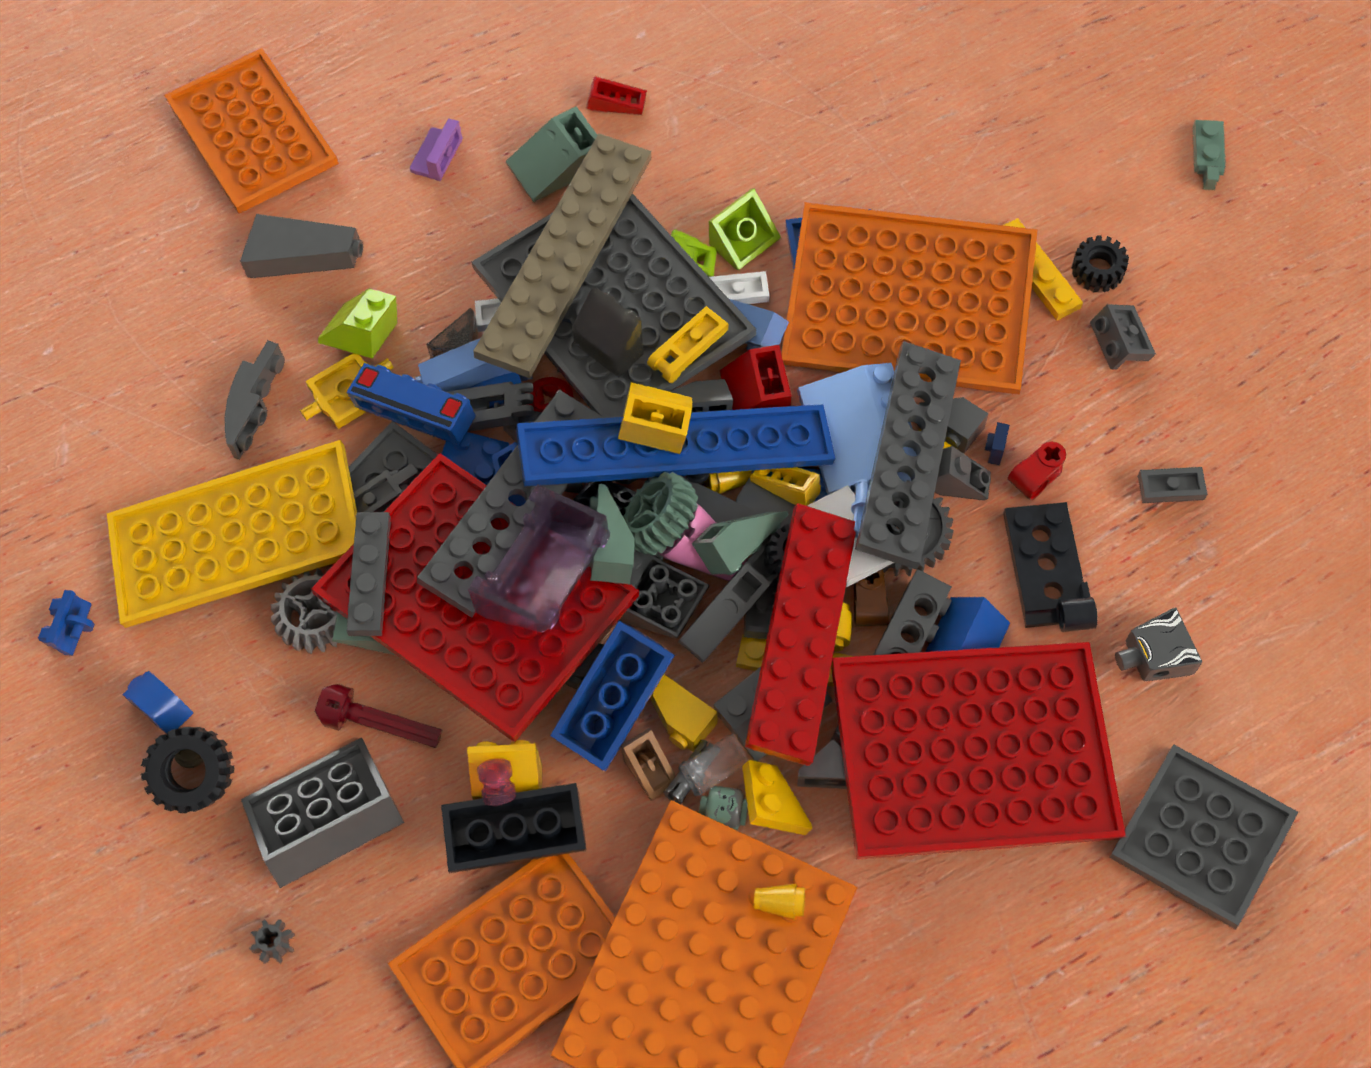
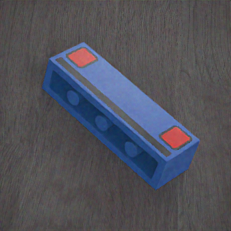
M364 363L346 392L358 409L458 446L476 417L470 405V400L459 393L452 395L444 392L434 384L429 383L425 385L419 383L407 374H402V376L394 374L382 365L375 367Z

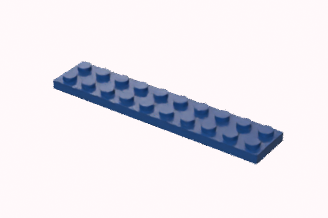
M823 404L692 412L687 436L680 454L618 439L623 417L517 423L516 426L524 487L652 478L653 476L659 477L664 472L669 474L674 472L676 475L681 476L833 465L836 459Z

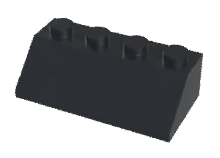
M577 783L441 805L449 873L586 851L584 823Z

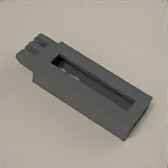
M510 381L447 392L452 395L454 393L462 394L470 400V405L476 417L467 432L514 425L518 423V417L534 414V407L527 405L534 402L533 395L528 394L533 392V384L530 382L513 384ZM504 400V404L496 402L494 403V408L489 407V402Z

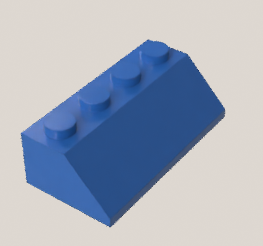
M618 621L550 736L595 766L606 771L675 655L635 628Z

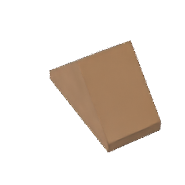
M648 728L621 745L625 764L649 799L653 800L661 795L673 781L675 774L652 730Z

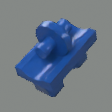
M64 590L62 598L52 599L49 610L50 615L54 616L51 626L41 628L38 636L39 641L49 647H53L64 655L73 656L82 631H93L95 624L87 618L92 604L79 598L74 591Z

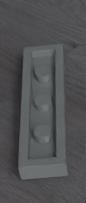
M361 512L356 514L346 630L348 636H382L391 524L389 512Z

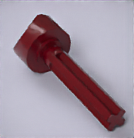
M334 684L322 689L315 713L325 727L339 731L344 723L349 720L433 748H437L440 742L442 729L363 704L353 703V688ZM334 705H339V708H334Z

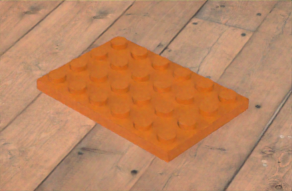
M263 48L164 95L167 103L238 214L339 164L336 155Z
M569 853L533 859L387 964L455 1067L485 1068L577 1000L615 916Z

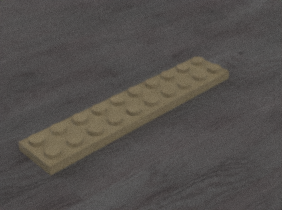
M600 133L598 134L473 350L474 358L531 378L651 161L652 151Z

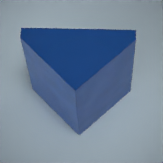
M951 597L952 601L945 615L941 617L938 623L939 628L925 652L999 648L1010 622L985 597Z

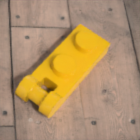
M706 306L653 352L648 358L647 365L654 371L659 370L663 373L662 377L667 382H675L685 368L728 331V323ZM669 356L675 359L671 364L666 361Z

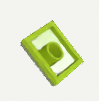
M750 189L709 220V245L715 247L717 253L736 270L743 268L781 238L755 189Z

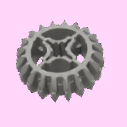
M318 568L312 576L309 571L304 572V577L300 579L295 575L292 576L293 583L290 585L282 582L284 593H275L274 597L277 602L271 604V610L274 613L271 616V621L275 625L277 635L282 637L286 645L292 644L294 649L298 651L305 646L306 651L311 654L315 646H318L322 652H325L326 644L328 643L337 648V642H332L337 611H332L331 607L316 597L311 590L324 575L322 570ZM293 610L297 611L300 615L298 628L291 624Z

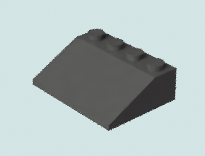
M362 737L241 799L264 863L280 888L404 823Z

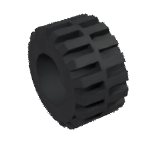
M202 727L174 729L155 739L156 743L148 747L146 750L148 757L144 758L141 766L145 767V772L141 773L142 781L146 780L148 784L144 789L147 794L152 793L155 796L152 801L157 805H165L164 809L170 812L177 810L178 813H187L201 810L215 803L217 799H220L226 793L224 790L232 782L230 774L234 773V765L230 763L233 755L231 751L227 752L225 748L227 743L224 739L219 740L217 738L218 734L213 731H206ZM185 749H190L199 754L205 764L204 780L200 786L194 789H186L180 786L174 780L171 772V765L175 755Z

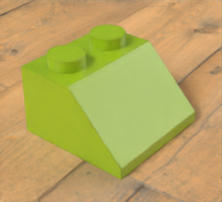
M367 289L343 304L318 337V343L373 359L397 325L396 296L373 289Z

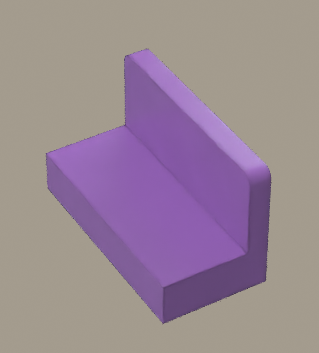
M448 118L443 129L432 127L429 130L410 166L411 173L441 181L463 139L459 121Z

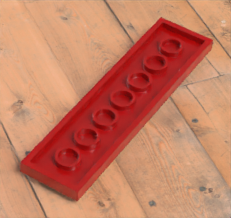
M799 503L793 508L745 748L807 766L813 763L856 532L854 527L856 521Z

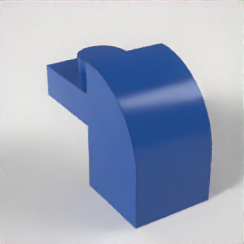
M150 671L134 678L129 683L128 690L122 694L165 734L168 731L178 729L194 713Z

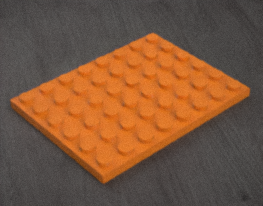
M805 202L787 321L789 323L784 334L781 353L784 365L845 372L863 365L892 363L895 371L899 348L903 341L961 360L956 387L1019 395L1022 385L1038 229ZM919 374L923 381L932 382L928 375Z
M670 800L550 1057L572 1068H783L858 887ZM796 884L799 888H805L804 916H795V919L754 909L755 888Z

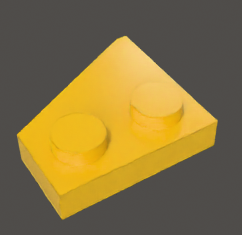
M748 759L742 766L750 824L806 836L813 829L812 824L778 766Z

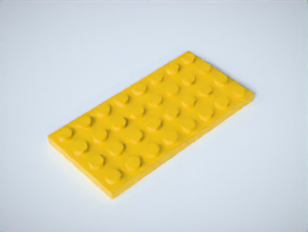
M337 440L106 513L120 624L128 628L336 563L354 544L357 514L345 446L342 441Z

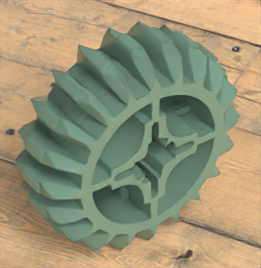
M664 472L659 477L653 476L651 481L646 480L644 486L641 489H637L635 496L630 498L631 502L624 508L625 515H623L635 538L634 549L644 555L648 553L653 556L657 552L663 553L667 546L673 547L674 541L682 538L681 534L689 529V522L695 519L693 512L698 508L696 504L698 496L691 483L674 472L670 474Z

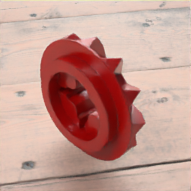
M544 377L533 383V392L528 394L533 395L534 402L527 405H532L534 411L543 412L549 402L544 404L543 393L553 398L561 390L574 398L573 391L569 384L560 378Z

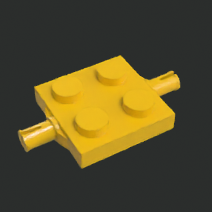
M352 353L305 381L315 402L300 409L306 421L322 411L323 414L330 417L337 429H340L367 412L356 408L346 393L361 367L366 363L360 355ZM388 358L377 364L389 370L394 369Z

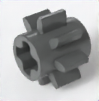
M280 919L275 923V926L263 920V927L258 931H251V934L255 937L256 944H253L250 950L254 954L262 952L260 961L264 964L269 961L270 957L282 963V956L287 951H294L289 945V939H292L295 934L291 930L283 931L285 923ZM272 936H276L277 938L274 939V946L270 948L268 946L271 944L270 938Z

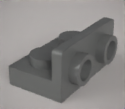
M1107 304L1091 320L1090 324L1110 369H1118L1126 360L1149 361L1156 355L1134 306Z

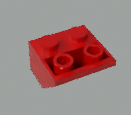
M779 344L749 349L720 370L721 379H725L733 398L732 410L791 406L792 395Z

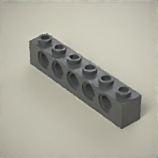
M917 569L873 655L923 652L921 649L925 641L931 643L939 628L938 625L934 624L938 614L943 617L952 601L947 597L952 586ZM919 606L925 609L927 616L919 615L914 607ZM901 633L910 634L914 639V643L906 642L902 638ZM837 725L829 742L834 740L841 747L839 725Z

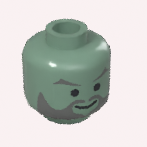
M713 786L708 796H701L700 814L735 830H738L740 825L745 826L748 806L747 799L744 798L743 792L740 789Z

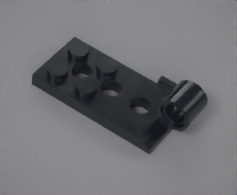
M1067 502L1005 508L1003 516L1025 628L1059 625L1062 632L1096 629L1097 608L1093 597H1090L1088 583L1083 581ZM1042 530L1047 533L1049 539L1044 542L1037 541L1033 537L1032 532ZM1042 558L1050 559L1054 563L1055 568L1044 570L1039 566L1038 560ZM1054 587L1059 590L1061 597L1050 599L1045 595L1044 589Z

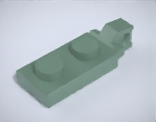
M1195 120L1193 124L1194 172L1203 174V190H1215L1216 183L1219 182V175L1224 174L1226 167L1224 121Z

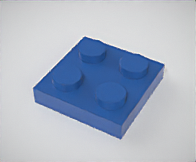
M466 432L459 446L446 441L442 455L488 485L496 474L492 455L509 446L510 443Z

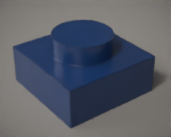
M997 422L995 433L988 432L984 449L985 451H990L988 463L1000 466L1009 424Z

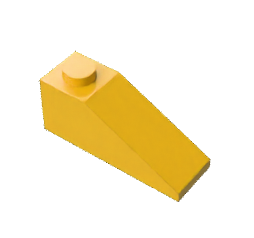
M665 674L662 676L650 700L668 735H670V741L682 750L688 748L694 752L699 742L705 740L717 725L718 712Z

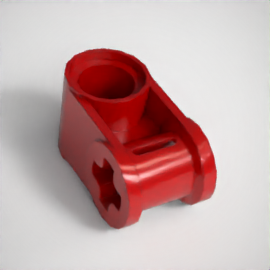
M1053 441L1042 444L1027 459L1018 463L1007 479L1029 500L1035 499L1062 473L1063 463L1066 459L1065 448L1058 442Z

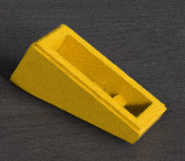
M798 467L755 470L750 476L751 482L794 505L799 503L807 506L813 503L821 491L820 474ZM770 471L773 472L771 477L767 476Z

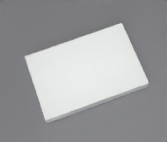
M847 485L807 506L853 520L854 514L851 512V506L855 502V494ZM855 537L846 587L894 562L855 550L857 542Z

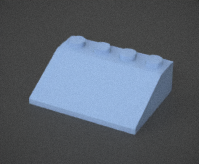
M892 363L863 365L798 387L797 389L801 406L824 405L836 458L833 465L819 466L827 495L847 485L855 493V484L861 479H869V488L894 375ZM903 447L907 455L917 456L912 448ZM897 472L902 481L910 480L911 482L909 475L904 472Z

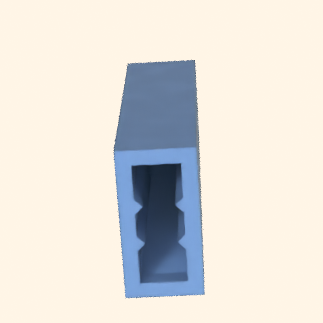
M479 338L418 364L421 376L415 377V379L419 383L425 385L431 383L440 387L444 392L467 389L485 380L512 372L474 358L473 350L479 342ZM519 375L521 382L533 379V376H531V378H527L522 375Z

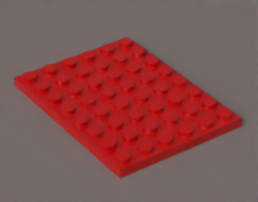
M439 453L384 511L389 512L391 524L382 636L371 637L515 743L639 597V590L630 584L591 580V567H585L586 553L542 523L473 617L468 616L419 585L417 577L487 486ZM495 518L490 522L492 527L497 530H504L508 527V523L502 518ZM477 542L472 546L473 550L478 554H487L491 550L489 545L484 542ZM354 544L311 588L316 597L346 619L348 618ZM465 566L454 570L455 575L460 579H468L473 575L472 571Z
M1090 642L832 658L831 671L856 860L1119 840L1126 837Z

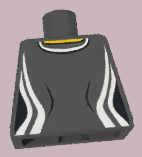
M1177 608L1170 609L1131 630L1126 639L1128 649L1115 653L1116 663L1121 671L1137 667L1141 678L1146 682L1190 676L1195 674L1202 664L1198 651Z

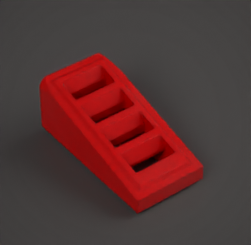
M594 76L586 109L642 115L647 90ZM620 97H625V101L620 100ZM631 98H637L636 104L630 103Z

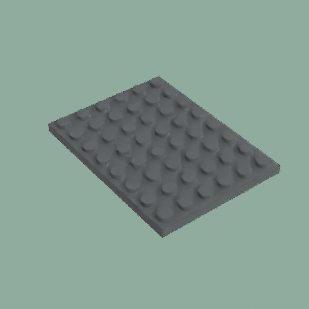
M632 193L544 354L591 410L604 418L623 417L631 382L668 392L672 391L755 337L756 328ZM553 213L472 261V267L501 302ZM707 306L728 323V331L685 368L675 382H667L662 377L663 373L659 370L654 371L647 365L648 358ZM672 356L666 359L670 364L675 360Z

